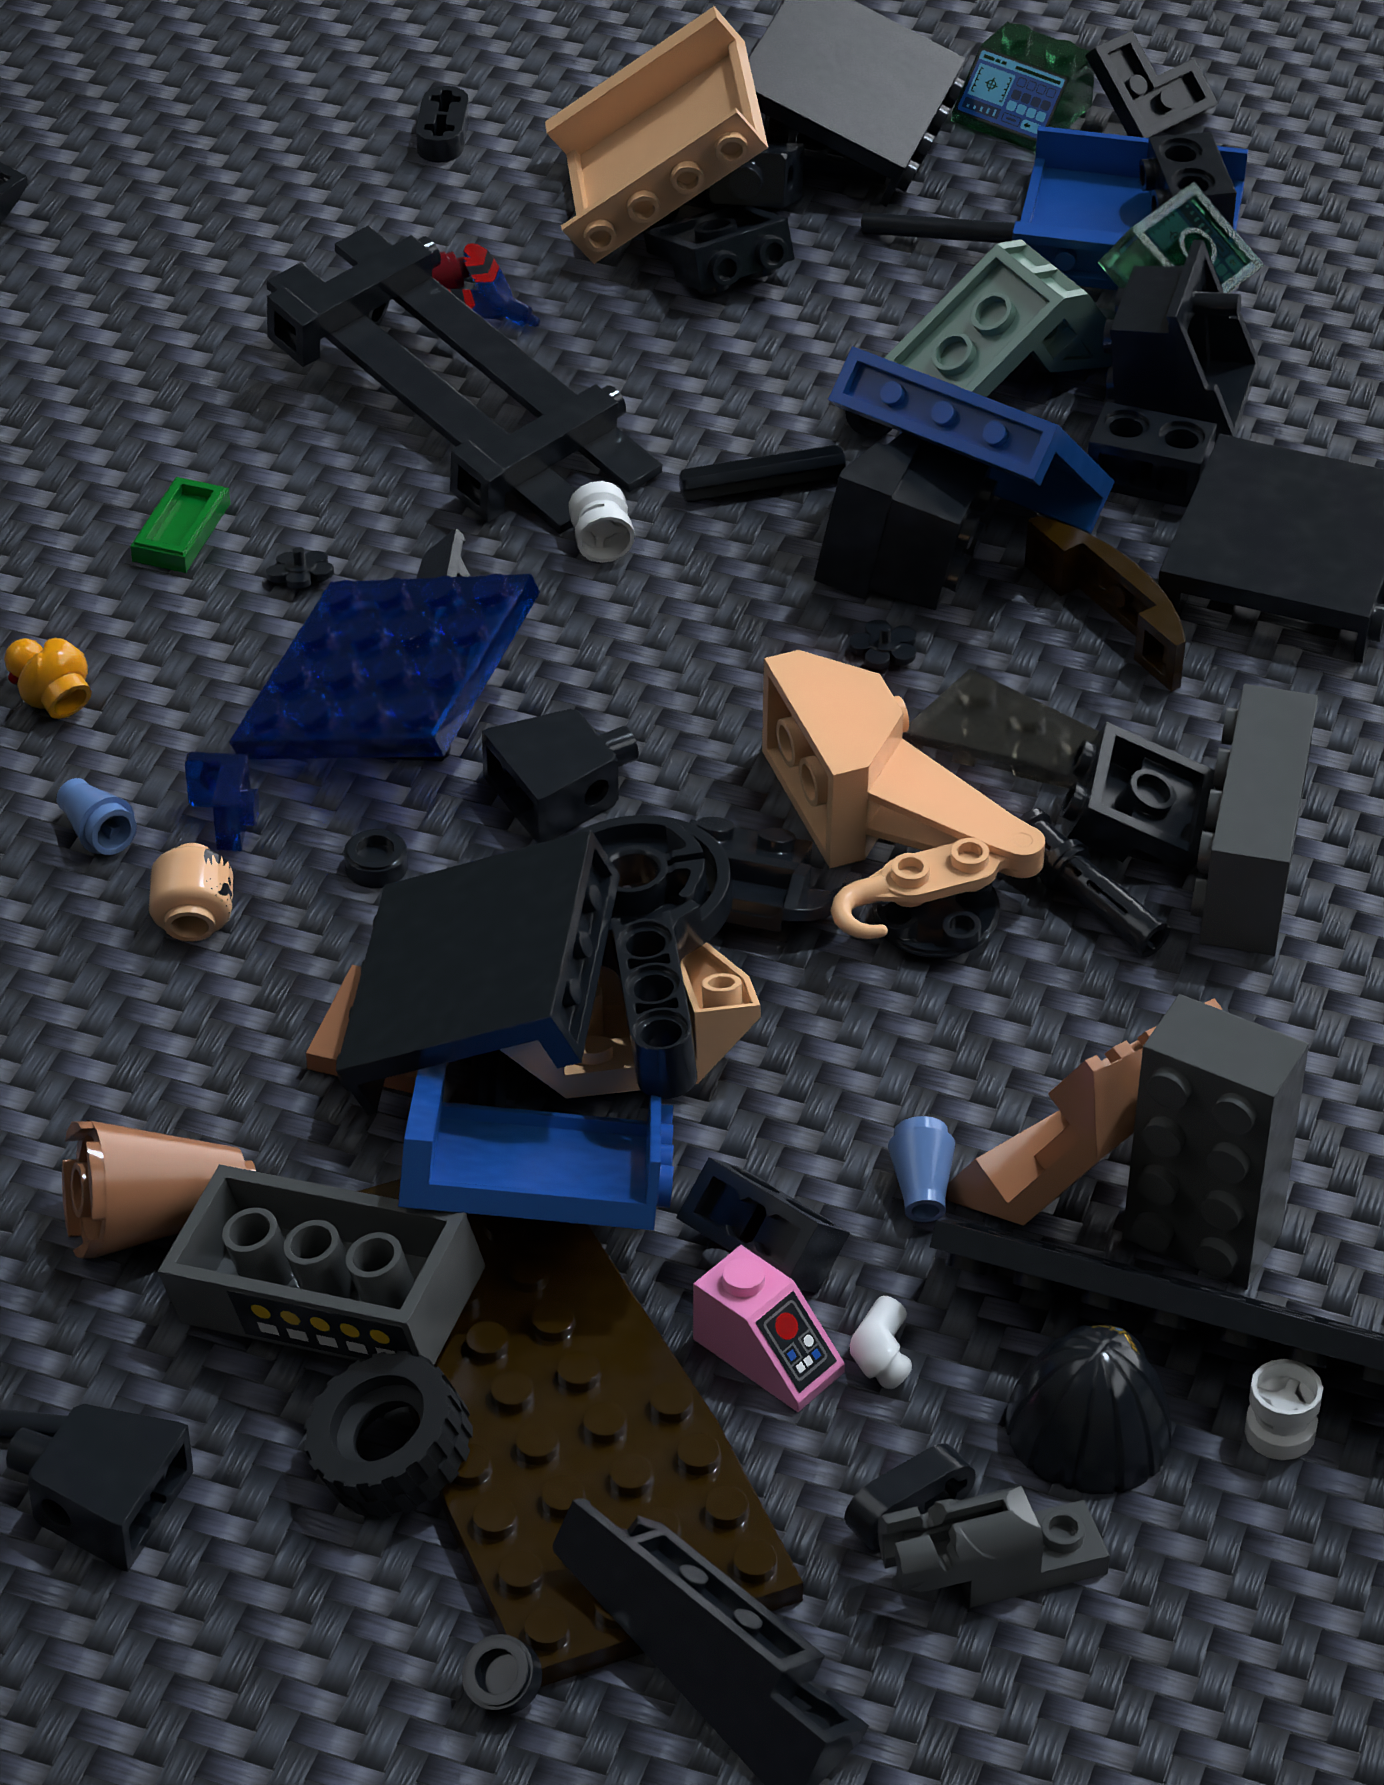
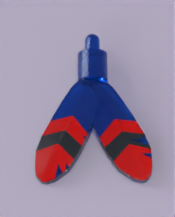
M467 244L463 251L464 264L478 290H448L483 319L505 317L521 327L526 324L538 327L540 319L532 314V307L513 297L511 288L491 253L478 244Z

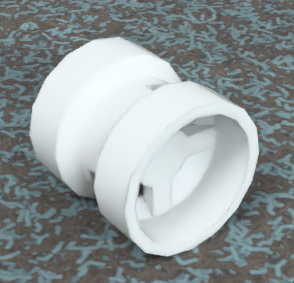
M605 481L590 482L577 489L569 501V514L571 522L575 527V538L581 554L590 561L600 563L612 562L623 557L634 543V530L628 516L626 499L621 489L613 483Z
M1279 1359L1271 1360L1261 1365L1253 1374L1249 1395L1250 1405L1247 1411L1244 1431L1248 1443L1258 1453L1272 1459L1289 1460L1306 1454L1314 1445L1318 1424L1317 1414L1320 1410L1323 1386L1320 1377L1311 1367L1294 1360Z

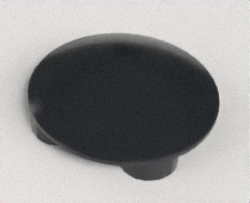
M992 883L975 892H963L932 900L917 907H903L895 902H874L872 904V914L875 925L882 924L887 927L888 933L884 938L895 947L917 956L943 958L966 953L985 942L998 924L1000 903Z

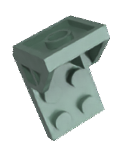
M1021 239L997 243L884 357L984 397H987L1029 354L1050 373L1112 366V354L1104 353L1103 332L1107 319L1086 291Z

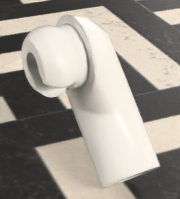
M881 1296L875 1301L853 1334L850 1342V1354L869 1379L875 1377L882 1387L894 1389L908 1377L912 1370L911 1360L899 1352L900 1344L894 1338L905 1321L907 1312L904 1306L896 1299L889 1296Z

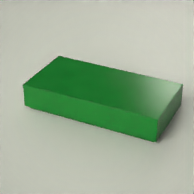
M176 477L131 544L132 562L186 573L230 506L229 488Z

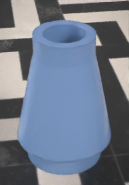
M81 778L70 779L60 787L56 798L57 804L65 812L86 850L96 854L113 855L123 851L130 845L135 837L137 824L133 808L126 800L93 787Z
M917 1116L905 1119L895 1127L894 1136L888 1143L889 1154L904 1199L905 1215L917 1222L935 1221L943 1217L946 1212L945 1198L954 1156L955 1140L948 1133L946 1124L937 1118Z

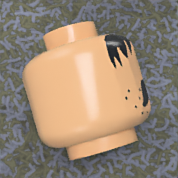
M198 843L182 844L161 854L152 865L150 876L149 913L153 921L164 929L167 934L181 941H200L210 937L229 921L232 911L233 870L228 860L216 851L210 850L208 847Z

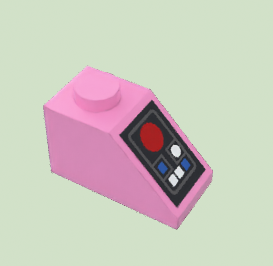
M738 1246L693 1283V1339L796 1412L802 1410L845 1373L843 1359L794 1280L744 1246Z

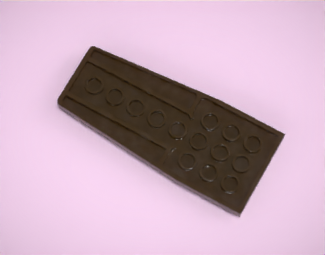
M401 1179L357 1192L399 1200ZM466 1213L484 1260L485 1268L434 1366L441 1369L466 1404L471 1415L468 1417V1420L473 1426V1438H469L468 1447L470 1452L466 1462L462 1461L458 1468L459 1474L451 1484L447 1483L439 1491L440 1495L438 1496L448 1525L498 1633L517 1638L529 1645L538 1655L542 1666V1682L540 1687L644 1653L553 1551V1542L572 1501L578 1498L590 1501L594 1508L616 1526L628 1530L637 1516L663 1523L770 1611L803 1601V1581L720 1424L588 1224ZM408 1406L415 1429L417 1430L420 1425L418 1412Z

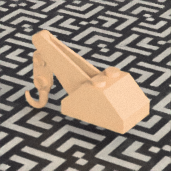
M801 650L764 658L762 752L829 868L865 860L878 838L923 850L916 853L898 855L870 877L856 880L844 886L835 895L831 906V915L834 923L844 933L861 939H875L887 935L888 929L885 925H869L861 923L853 917L852 910L859 906L884 901L895 902L903 907H917L932 900L963 892L978 891L992 883L998 872L1015 878H1030L1042 870L1045 851V837L1043 833L1012 815L902 739L903 733L909 730V716L906 705L900 696H893L879 673Z

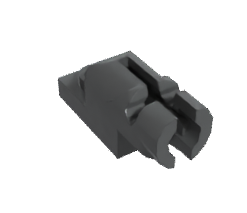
M1021 1485L963 1500L946 1499L936 1501L925 1514H920L916 1506L885 1514L878 1518V1539L884 1568L897 1566V1573L893 1576L892 1587L896 1591L913 1590L924 1592L959 1584L969 1608L1108 1574L1110 1554L1084 1500L1033 1512Z

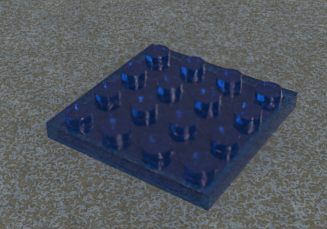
M491 574L488 576L469 577L440 576L437 578L419 579L390 578L387 580H340L330 582L229 740L238 759L444 756L540 594L532 574Z

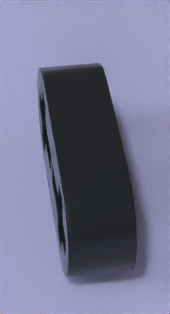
M439 86L430 89L424 94L416 123L417 153L421 158L439 163L454 160L462 154L469 126V98L464 90L453 86Z
M937 1444L861 1488L846 1508L845 1523L869 1549L880 1551L878 1539V1518L880 1516L916 1506L920 1514H925L936 1501L946 1499L963 1500L974 1486L976 1479L975 1470L949 1444Z

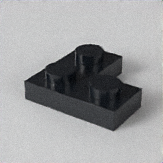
M1133 30L1095 47L1085 55L1128 136L1155 137L1207 112L1218 104L1194 58L1157 75Z

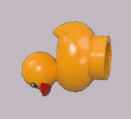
M23 638L14 641L6 649L4 662L9 671L8 680L10 683L17 685L21 699L31 707L46 709L52 718L62 719L81 710L90 700L92 691L85 681L88 674L86 658L83 652L67 640L61 638L48 639L44 643L43 648L35 640Z

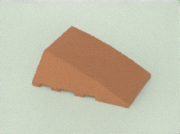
M1215 998L1205 1002V1004L1222 1010ZM1156 1026L1145 1031L1137 1038L1138 1040L1131 1044L1126 1040L1112 1047L1104 1054L1106 1058L1102 1061L1095 1055L1080 1064L1048 1093L1059 1110L973 1160L948 1183L946 1199L950 1202L1024 1226L1060 1197L1134 1133L1143 1045Z

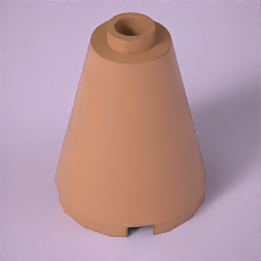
M91 1120L71 1122L66 1133L65 1142L78 1141L76 1159L63 1160L62 1162L63 1208L68 1237L82 1236L83 1244L74 1249L73 1252L78 1258H97L179 1234L219 1164L256 1171L255 1165L252 1160H244L243 1154L238 1147Z

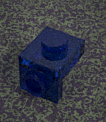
M205 752L187 753L185 773L189 804L197 807H213L217 850L242 851L247 826H256L259 815L258 789H251L248 755Z

